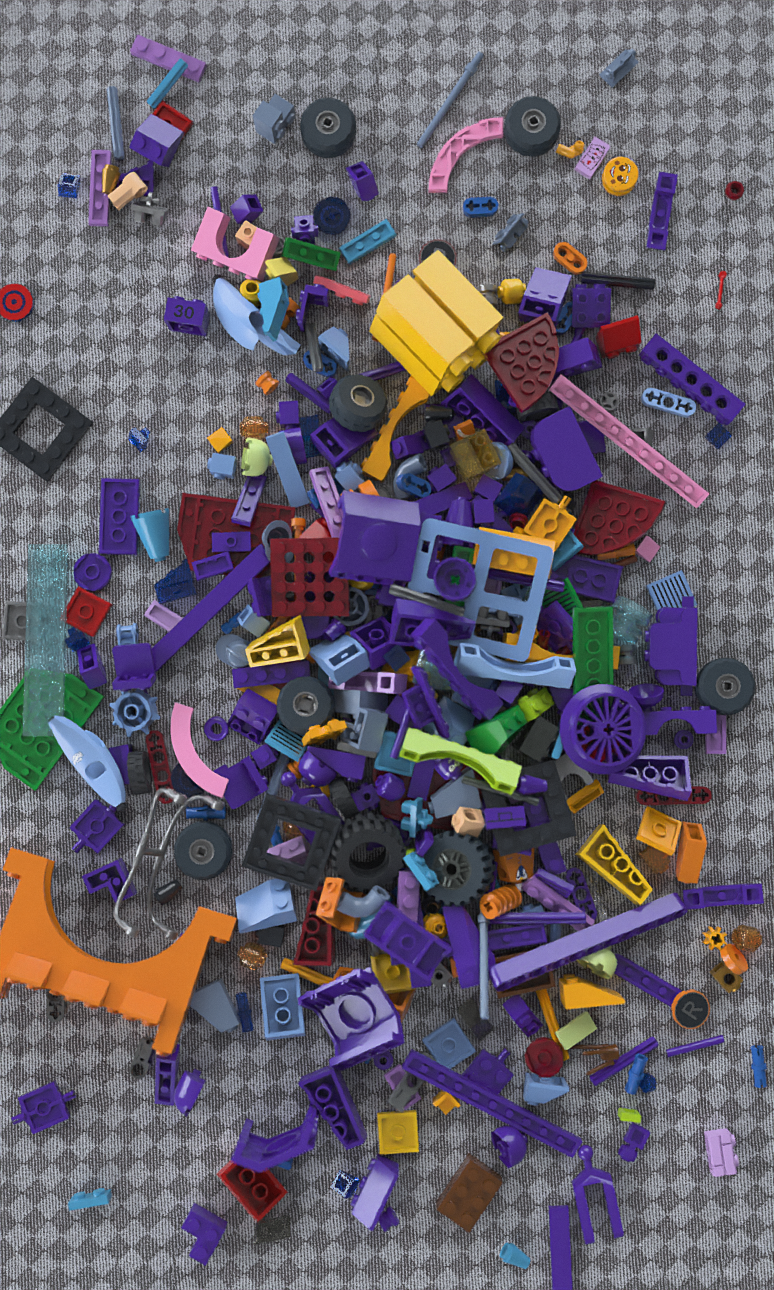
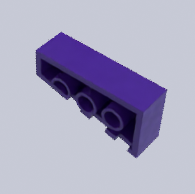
M612 755V762L618 760L616 755ZM638 755L628 767L608 774V783L688 801L692 792L688 756Z

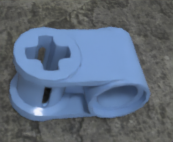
M137 623L129 626L117 625L118 645L138 644L139 629Z

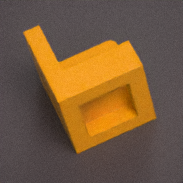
M441 1090L432 1098L433 1105L435 1107L438 1106L445 1115L455 1106L457 1108L461 1106L459 1098L444 1090Z

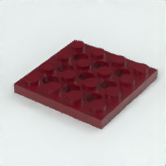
M339 537L270 539L272 617L299 615L350 616L349 579L335 577L332 582H327L324 578L325 573L329 571L333 563H327L324 560V554L328 551L332 552L335 559ZM289 552L294 553L296 557L292 564L286 561V554ZM307 552H312L315 556V560L312 563H308L305 560ZM309 571L315 574V580L312 583L307 582L305 579V575ZM288 572H293L296 575V580L293 583L288 582L286 579ZM289 591H293L296 594L294 602L287 600L286 596ZM308 591H312L316 595L313 602H309L306 599ZM327 591H332L335 594V599L332 602H328L325 599Z

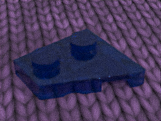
M184 559L182 564L175 570L172 569L167 573L165 578L160 579L154 584L159 604L197 595L187 559Z

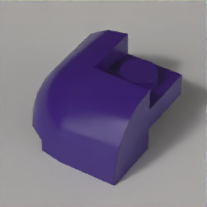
M194 1069L192 1073L185 1070L174 1092L176 1108L186 1117L206 1081L199 1077L201 1071Z

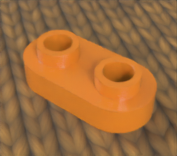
M560 242L555 246L553 256L557 262L575 275L582 274L585 271L587 259L584 255L567 242ZM563 251L566 255L561 256L559 252ZM578 263L580 267L576 268L574 264Z

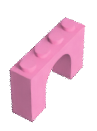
M207 207L191 251L197 253L196 257L201 260L207 261V259L213 260V265L223 268L225 265L229 267L228 271L239 275L241 272L246 274V279H258L263 282L266 275L265 270L267 269L265 262L272 259L280 238L257 227L248 250L240 257L228 258L223 250V237L231 218L222 212Z

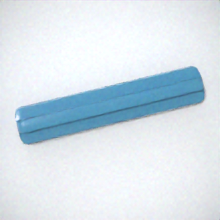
M180 58L148 98L147 103L153 109L159 105L188 68V64Z

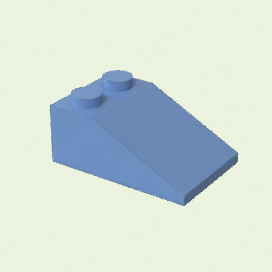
M277 878L271 879L235 898L240 934L297 921L293 888L289 882Z
M299 973L260 978L265 1039L269 1041L306 1036L303 1007L298 1005V998L301 997Z

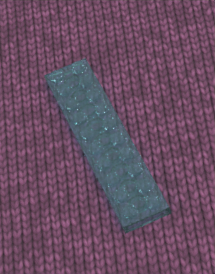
M28 544L23 736H54L48 725V720L54 715L64 717L68 582L67 544Z

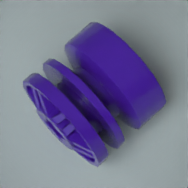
M457 557L448 558L437 566L434 573V585L438 593L446 600L453 602L463 601L474 592L476 574L466 560ZM453 576L456 578L460 577L459 585L455 583L453 585L450 584Z

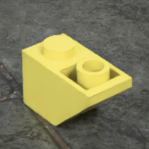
M281 257L265 262L267 267L265 272L268 275V280L280 277L286 286L298 280L297 271L287 258Z

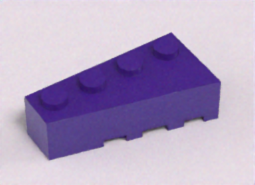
M586 337L559 347V359L552 382H555L560 374L567 378L603 368L597 346Z
M472 374L466 377L441 402L445 407L448 405L455 410L454 413L459 417L463 415L468 420L471 419L474 428L482 429L484 435L493 442H501L509 446L525 428Z
M328 1065L302 1076L298 1085L307 1093L309 1100L312 1104H315L320 1111V1115L331 1126V1130L344 1148L349 1150L365 1143L368 1134L341 1070Z

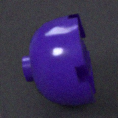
M308 750L299 761V772L303 776L301 780L309 787L312 784L317 787H324L331 783L337 775L336 771Z
M510 1125L498 1127L491 1132L493 1146L495 1150L499 1149L502 1155L498 1157L507 1168L522 1162L526 1156V1143H528L524 1132H520Z

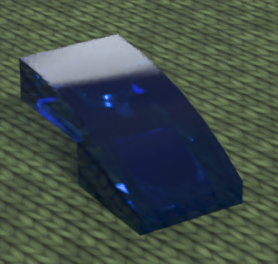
M318 414L299 418L306 458L322 456L311 443L310 434L320 427Z

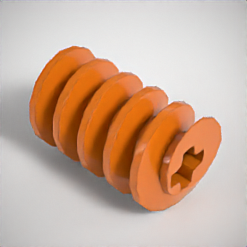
M504 885L481 897L480 910L487 919H493L519 907L522 903V895L514 885Z

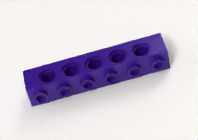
M657 333L638 355L644 364L655 368L658 375L669 379L673 387L684 391L688 399L695 400L700 404L702 410L713 414L716 421L720 424H725L726 426L730 424L745 406L743 401ZM657 354H662L665 357V361L658 360ZM677 366L680 372H673L671 367ZM686 378H692L694 380V385H690L687 382ZM702 389H706L709 392L708 397L702 394ZM716 401H721L724 404V408H719Z

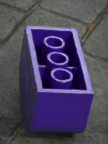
M570 406L540 420L533 426L530 433V444L533 448L531 453L535 461H539L541 468H539L540 472L555 489L573 491L603 477Z

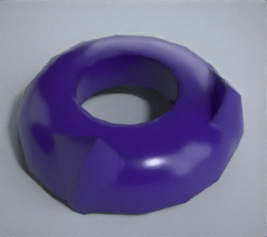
M220 716L209 718L204 725L205 735L212 741L223 740L229 734L227 722ZM215 723L220 724L222 727L220 734H216L212 730Z

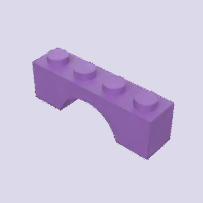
M360 672L339 686L329 677L328 688L401 694L406 691L407 675Z

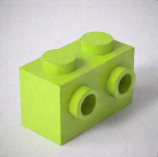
M536 687L517 699L518 703L514 706H520L528 722L537 718L555 703L546 687L539 690Z

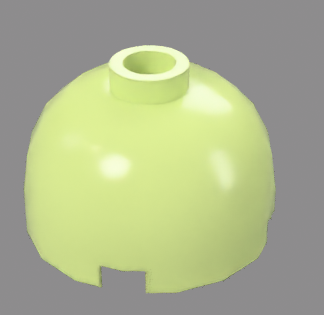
M248 437L245 443H249L248 447H244L242 453L241 469H245L242 475L259 476L267 470L268 466L272 465L273 457L266 443Z
M611 947L577 960L582 967L586 969L587 966L593 970V974L605 979L612 978L617 967V959L614 953L610 951Z

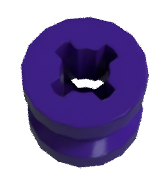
M391 1206L387 1207L386 1211L381 1213L378 1219L384 1232L389 1231L390 1227L400 1224Z

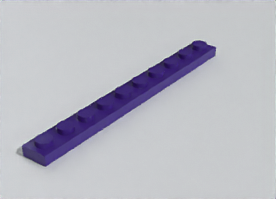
M413 1049L410 1050L402 1064V1069L571 1158L574 1157L582 1143L580 1137Z

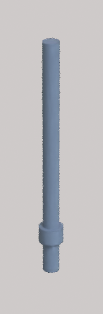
M478 51L473 60L468 62L464 68L465 72L417 142L418 147H424L470 76L475 74L478 64L484 57L483 53Z
M480 910L478 915V924L480 925L481 1019L486 1020L489 1019L488 925L490 922Z

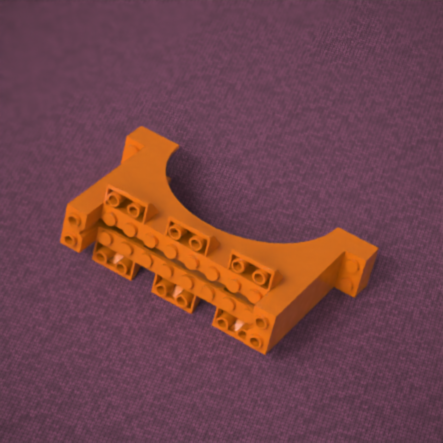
M11 847L3 870L8 872L7 876L19 879L20 881L0 933V999L7 998L12 983L17 985L24 983L27 984L26 988L36 991L50 989V994L65 996V1000L70 1002L82 1001L85 1002L84 1006L93 1009L107 1007V1012L123 1014L122 1018L130 1021L143 1020L142 1024L149 1027L159 1025L152 1048L156 1049V1054L162 1056L174 1053L212 938L214 936L213 941L226 944L227 941L232 942L238 919L199 906L195 917L184 934L158 955L133 963L122 964L104 961L93 957L75 945L63 931L57 920L51 897V880L55 861Z

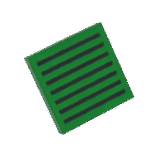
M569 578L562 580L565 583L563 592L545 590L542 606L545 608L557 600L573 619V608L583 606Z

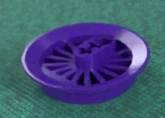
M597 684L582 689L566 704L560 719V739L566 754L578 767L595 774H611L628 767L640 754L646 738V720L639 703L627 691L614 685ZM608 696L614 697L610 711L608 706ZM599 697H602L603 713L596 701ZM619 700H620V701H622V702L625 703V704H624V705L621 707V709L616 713V710H617V707H618V704H619ZM590 702L597 714V717L587 707H585ZM627 710V716L620 719ZM583 711L593 721H587L582 718H579L581 712ZM628 721V726H620ZM586 726L590 728V733L587 736L584 734ZM608 727V731L604 732L603 729ZM618 730H628L629 735L621 733ZM618 736L629 739V746ZM595 739L584 752L581 745ZM617 743L627 751V753L624 756L622 755ZM599 744L595 758L592 759L589 755ZM611 746H612V748H613V750H614V752H615V754H616V756H617V759H618V760L613 761V762H612ZM604 747H605L606 763L600 762L601 757H602V754H603Z

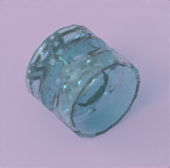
M617 596L611 606L617 613L616 615L613 614V636L624 642L637 644L638 638L635 635L641 636L643 634L637 628V625L647 627L653 615L636 602L623 596Z

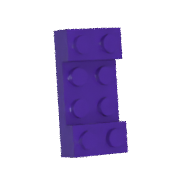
M387 900L363 932L365 938L428 982L432 979L435 969L444 956L452 950L450 944L437 935L430 933Z

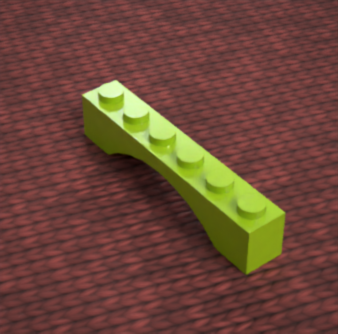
M408 728L399 754L400 757L417 763L429 759L451 758L477 771L493 789L512 795L517 786L522 767L513 761H505L495 755L481 753L475 748H467L457 742L446 741L437 735H429L416 728Z

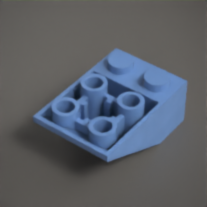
M346 634L340 635L333 642L325 639L310 648V656L337 686L370 667L366 650L355 639Z

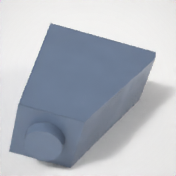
M466 767L461 771L462 774L453 781L451 779L430 796L431 802H428L430 813H434L436 819L456 814L460 806L474 809L482 807L477 787L461 783L463 775L475 779L471 767Z
M222 978L195 990L190 1004L195 1011L221 1033L226 1030L229 1033L238 1028L237 1025L241 1019Z

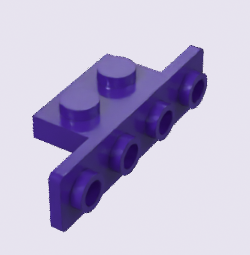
M412 666L411 670L417 685L401 694L415 728L420 729L433 722L439 736L446 739L450 738L449 726L443 720L440 705L436 703L434 698L435 691L429 686L427 672L421 667Z

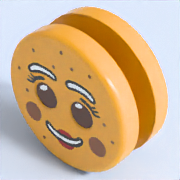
M616 157L610 160L602 174V184L605 190L615 196H623L630 193L638 180L639 173L636 164L626 157Z

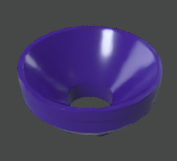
M638 684L628 690V693L636 699L642 709H650L656 706L664 697V689L656 684Z

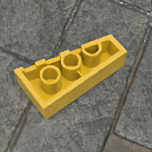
M604 824L596 827L575 854L635 905H641L653 890Z

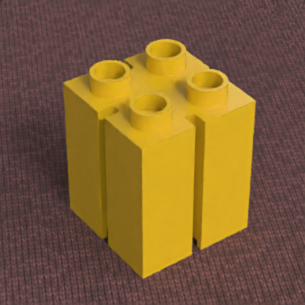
M437 250L412 271L415 275L414 279L408 274L382 295L376 311L377 314L374 316L369 330L431 396L442 387L448 393L452 392L464 380L465 376L463 373L470 366L477 370L487 361L481 351L486 354L499 342L501 336L496 330L504 318L455 266Z

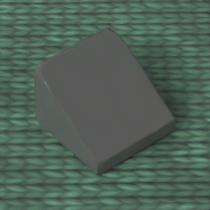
M630 429L652 447V429Z

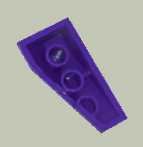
M396 599L392 612L389 644L414 646L415 640L410 635L425 618L436 619L447 632L448 641L471 639L476 623L468 618L417 601Z

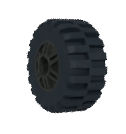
M455 830L435 835L433 838L434 843L423 855L426 865L436 874L439 882L434 888L426 891L428 896L434 895V901L438 903L444 902V905L449 907L452 904H455L456 907L463 906L480 899L485 892H488L491 887L489 884L495 878L492 873L496 871V864H492V859L495 858L493 853L490 854L488 851L490 846L487 843L483 844V838L480 836L461 835V833H457Z

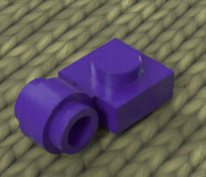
M631 1122L623 1138L628 1144H622L618 1150L620 1158L627 1162H634L638 1154L635 1148L643 1150L651 1132L635 1122Z

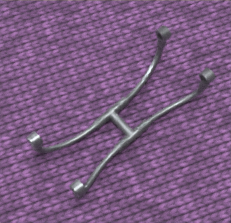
M160 788L157 790L152 801L145 833L141 837L131 865V872L114 907V919L118 926L126 931L128 936L137 937L140 928L129 924L125 920H121L119 908L135 872L140 866L143 855L156 856L147 893L148 913L152 922L157 926L158 930L165 934V937L176 940L178 931L162 922L160 923L153 913L152 892L157 871L160 870L167 851L172 830L184 809L191 802L202 799L211 808L222 811L224 802L202 794L194 795L187 799L186 795L177 793L170 788ZM165 793L174 802L182 805L173 817L166 835L163 836L159 849L147 848L159 796Z

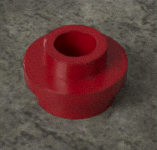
M732 181L725 188V195L730 200H738L744 194V187L739 181ZM731 189H735L737 194L732 193Z
M514 513L509 517L510 527L515 529L517 526L524 529L528 524V518L524 514Z

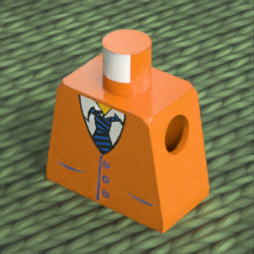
M532 848L531 856L513 853L500 857L498 849L493 850L499 879L511 882V885L517 887L519 891H523L521 889L522 880L533 876L534 848Z

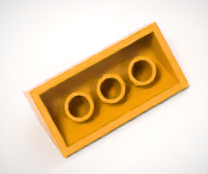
M479 527V530L546 545L551 547L553 552L555 550L556 541ZM477 543L475 545L472 565H476L480 549ZM496 548L493 551L489 568L534 576L538 560L532 556Z

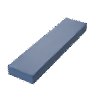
M282 431L267 436L266 441L290 506L299 507L310 503L285 432Z

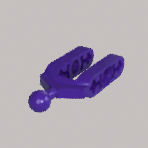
M293 772L283 773L281 776L282 784L285 787H290L293 792L290 801L305 805L313 799L321 811L340 817L319 787L299 788ZM341 819L340 824L342 823L344 825L345 822L343 821V819ZM297 826L311 846L316 832Z
M582 1145L578 1150V1156L584 1161L585 1168L572 1180V1186L585 1245L595 1243L583 1187L592 1184L602 1183L614 1239L624 1237L611 1175L609 1172L592 1166L593 1149L588 1145Z

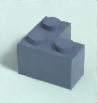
M274 94L269 103L262 101L253 114L256 133L274 144L278 139H282L285 134V128L288 124H292L295 119L294 105L277 94Z
M334 689V712L340 713L339 717L351 718V714H353V718H356L358 707L376 709L384 713L387 710V693Z
M358 707L355 723L345 721L347 728L342 733L341 740L359 750L379 752L383 743L384 729L388 722V714L376 709Z

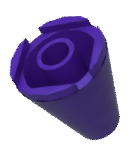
M457 497L456 500H452L445 522L474 528L472 504L468 501V498ZM443 535L439 536V540H442L443 548L447 544L450 549H454V546L475 549L476 543Z

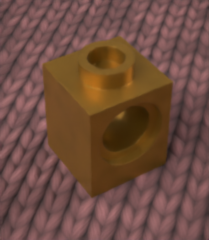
M723 960L709 972L728 993L737 991L741 987L740 983L744 981L739 975L733 973ZM731 973V980L724 982V976Z

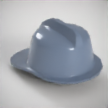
M282 520L271 522L262 533V542L270 563V539L292 538L291 528ZM292 552L286 554V561L288 563L292 560Z
M226 634L220 637L216 644L218 658L234 669L250 667L245 652L250 642L235 634Z

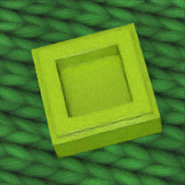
M618 1108L620 1120L641 1122V1115L637 1110Z

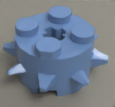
M139 688L135 692H121L122 695L116 702L109 705L114 709L112 725H119V727L126 729L127 737H131L134 731L142 730L148 735V727L154 720H158L161 717L158 715L155 703L158 698L151 697L144 693V690H139ZM135 708L137 709V714H134L133 712Z

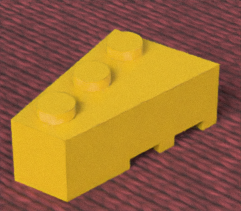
M301 615L249 644L245 652L250 668L305 659L310 652V647Z

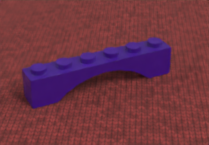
M425 618L410 635L415 640L414 644L425 652L427 660L438 668V673L449 681L451 689L459 693L461 701L473 710L472 714L476 718L491 720L503 706L504 702L494 690L476 686L460 673L450 654L447 632L436 619Z

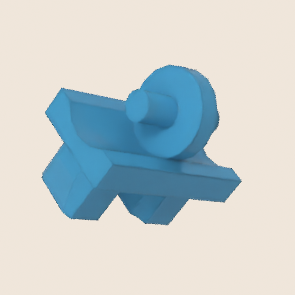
M417 797L415 801L405 800L402 804V813L410 814V818L404 817L402 819L401 829L409 831V837L415 838L416 832L420 831L421 828L426 829L427 825L433 823V816L428 814V810H422L423 798Z

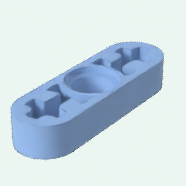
M647 388L641 395V401L645 406L684 418L690 417L696 410V404L693 400L655 388ZM649 393H652L653 398L658 399L660 396H662V398L660 399L659 404H657L658 400L652 399V401L650 402L648 401V397L646 396L649 395ZM665 398L673 400L674 404L672 407L668 408L664 405L663 401ZM678 401H680V406H685L686 404H688V408H690L691 410H689L688 412H684L685 408L678 407L677 410H675V408L678 404Z

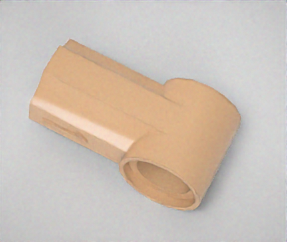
M131 172L123 179L122 184L108 195V198L120 210L132 199L143 196L148 187L135 172Z

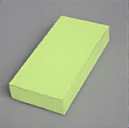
M584 1011L557 1030L555 1034L564 1050H568L595 1031L597 1027L588 1011Z

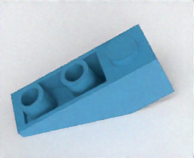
M280 277L259 283L260 292H258V299L262 306L260 314L264 320L262 329L264 334L268 335L273 342L278 338L289 305L287 286Z

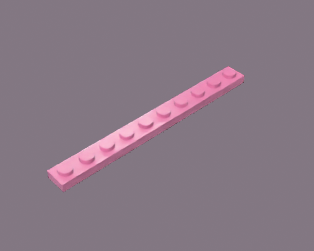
M562 374L551 385L549 390L695 508H698L707 498L709 493Z

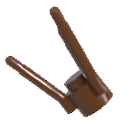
M616 1044L574 1045L570 1048L600 1049L583 1052L584 1056L600 1054L603 1061L606 1060L605 1063L587 1071L586 1075H591L607 1066L614 1065V1060H619V1050Z

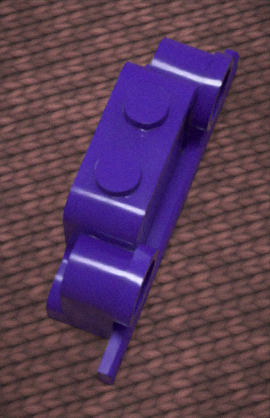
M682 596V608H660L655 615L657 623L650 624L647 631H644V642H647V650H644V661H647L650 668L656 669L654 676L658 683L662 685H680V696H692L693 685L696 686L698 608H694V596Z

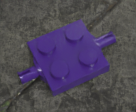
M557 600L545 608L541 605L536 627L538 633L540 630H544L543 635L545 630L551 633L548 645L554 652L560 647L567 646L573 653V619Z
M97 798L94 799L69 827L79 839L72 847V850L78 853L86 845L91 847L97 854L100 853L125 825L116 816L115 811L117 808L112 805L109 807L105 806Z
M483 1048L461 1075L499 1094L514 1076L513 1072L504 1064V1061L511 1053L504 1048L497 1057Z
M55 1080L19 1096L21 1114L11 1117V1121H14L13 1125L25 1121L29 1125L32 1134H35L69 1119L71 1116L66 1107V1102L76 1098L75 1091L72 1090L63 1095Z

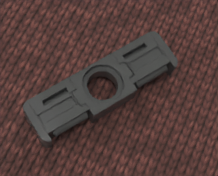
M420 1051V1052H419V1053H421L422 1055H424V1056H426V1057H428V1058H430V1059L436 1061V1060H435L433 1057H431L428 1053H426V1052H424V1051ZM407 1071L387 1100L390 1105L400 1112H404L402 1108L406 1106L412 1095L416 1094L424 1082L423 1079L415 1076L417 1079L416 1085L409 1087L407 1079L413 1074Z

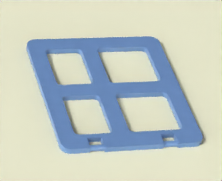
M431 518L426 519L422 524L412 579L408 583L407 588L422 594L427 592L441 596L434 585V580L427 577L437 535L479 544L480 549L474 570L476 586L474 592L463 600L466 603L463 617L476 623L481 606L522 615L523 623L518 643L510 645L477 637L474 635L473 630L471 639L448 641V644L459 646V643L479 645L488 654L521 662L525 661L529 657L554 556L553 549L546 545ZM424 540L430 541L428 553L421 552ZM498 548L537 558L538 562L527 601L485 592L484 587L494 549Z

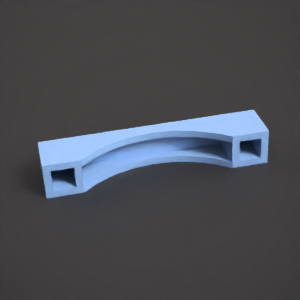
M459 643L454 659V664L462 675L569 689L576 673L573 658L553 656L537 662L512 663L491 656L479 645Z

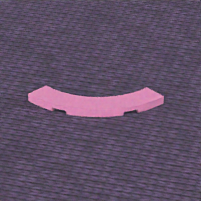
M503 117L481 120L479 123L465 127L450 138L439 152L432 167L428 193H447L448 181L454 165L470 148L487 140L503 138Z
M175 702L171 716L170 732L176 757L190 779L203 790L223 799L229 779L214 773L201 761L191 740V719L194 709Z

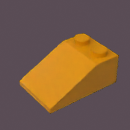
M564 974L563 978H558L560 999L565 1009L625 1004V999L617 991L575 976V974Z

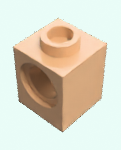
M245 220L235 235L237 244L248 250L257 227Z
M460 806L452 817V825L455 831L461 833V835L469 834L478 837L485 825L480 809Z

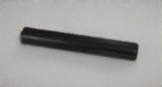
M582 272L581 283L606 284V286L653 290L656 284L654 278Z

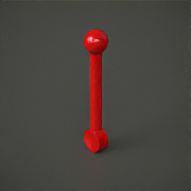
M721 271L718 275L720 285L718 301L715 304L716 309H721L723 306L721 299L724 279L727 276L725 271Z

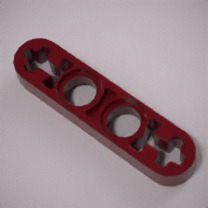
M152 730L146 735V744L156 792L160 789L159 785H166L170 783V786L166 788L174 790L171 785L170 777L172 772L164 735L161 731ZM155 733L156 736L160 737V740H157V745H162V749L152 751V747L156 746L155 742L151 741L150 738ZM157 752H161L164 755V760L161 763H157L154 760V755ZM160 771H166L168 774V779L165 782H161L158 779ZM162 794L158 798L163 804L173 802V799L170 797L168 801L166 798H162Z
M691 786L693 793H701V789H703V792L707 794L703 797V800H701V797H693L694 801H691V792L688 801H681L668 797L666 801H661L658 797L659 794H654V798H646L645 802H643V799L639 797L643 794L642 790L636 791L635 799L642 805L704 804L710 801L712 794L707 787Z

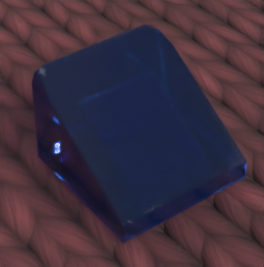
M61 173L57 184L59 196L77 198L80 175Z
M339 1169L330 1187L343 1198H351L360 1180Z

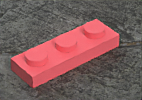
M316 275L313 281L315 284L324 285L327 289L335 291L334 295L345 299L348 296L353 298L352 302L359 305L369 303L371 295L320 275Z

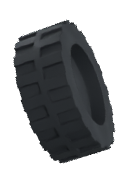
M545 393L537 403L523 413L520 412L518 407H515L519 422L539 421L559 411L557 398L553 393Z
M146 751L128 753L127 771L133 794L151 793L152 776Z
M342 776L328 784L345 820L349 817L352 819L356 817L355 815L361 814Z

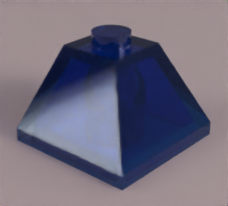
M515 473L493 504L509 516L514 513H521L528 517L544 494L526 476Z

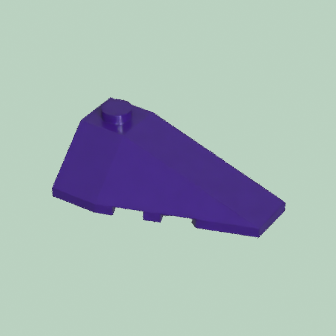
M452 904L451 907L442 906L461 989L480 985V932L464 906L456 907L455 904ZM488 947L489 970V968L496 965L494 954Z

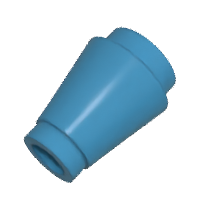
M505 1243L500 1251V1258L503 1259V1262L524 1269L529 1266L530 1258L513 1243Z

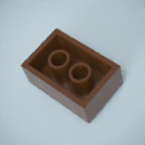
M543 945L494 954L496 965ZM553 970L503 991H496V995L498 998L556 987Z
M468 1153L437 1199V1211L470 1233L503 1184L501 1175Z

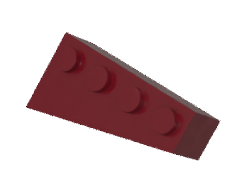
M319 883L317 890H311L293 965L332 966L335 963V927L316 915L324 883Z

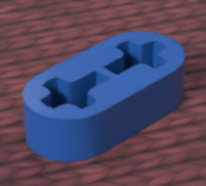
M472 197L464 201L462 210L465 216L471 218L491 217L497 213L499 204L493 197ZM488 203H491V206H493L491 211L488 210ZM469 204H472V206L475 207L473 211H470V209L468 208Z
M572 301L567 302L562 308L558 324L564 319V329L556 328L557 335L565 334L572 325V313L569 317L566 316L568 313L567 308H572Z
M307 351L303 356L305 366L313 371L312 363L310 364L308 360L310 353ZM321 354L323 365L329 366L331 364L333 371L325 372V367H323L322 372L316 373L327 378L333 377L337 372L335 361Z
M400 474L396 479L398 489L416 498H424L431 493L430 484L413 474ZM404 479H406V481L411 485H406ZM417 486H422L421 488H422L424 491L421 493V490L418 489V488H416V487H417Z

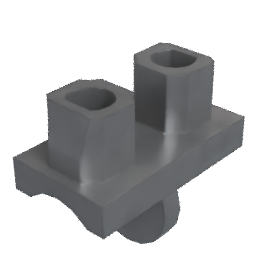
M149 192L148 197L141 196V202L147 204L138 202L131 204V210L134 211V221L146 222V213L152 214L151 224L161 226L165 216L169 213L168 208L154 206V204L160 205L161 200L155 199L153 192Z
M481 606L479 608L476 623L481 624L480 630L488 631L487 636L491 637L492 631L500 632V626L509 627L508 612L497 609L496 615L489 614V607Z

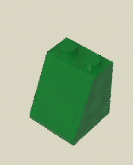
M516 705L496 713L491 720H480L464 732L472 748L487 755L498 756L505 751L525 726L527 720L520 706Z

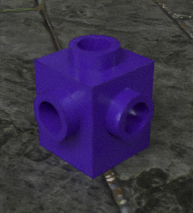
M313 215L294 216L295 227H291L292 239L316 245L315 237H319L318 225H314Z
M365 782L357 787L358 791L351 794L359 812L366 808L368 811L379 807L378 802H380V799L373 784L368 785ZM366 793L371 795L370 800L365 799Z

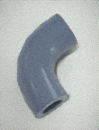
M420 453L402 462L396 470L393 479L395 499L408 501L414 498V496L398 489L396 479L400 474L410 473L417 476L427 471L426 461ZM404 479L406 485H411L406 481V479Z
M374 886L369 894L362 898H357L347 892H343L339 898L336 910L352 917H367L377 913L385 901L389 900L390 896L385 889L379 886Z

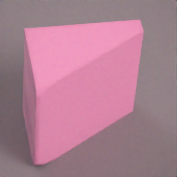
M646 535L635 552L650 563L660 549V546Z

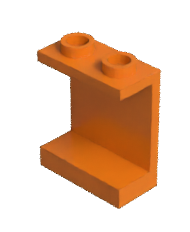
M326 877L316 915L340 931L357 933L361 917H352L336 909L343 892H347L357 898H362L366 895L361 892H350L343 887V878Z

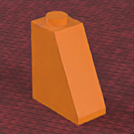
M682 821L675 872L678 881L686 884H697L707 846L702 824Z

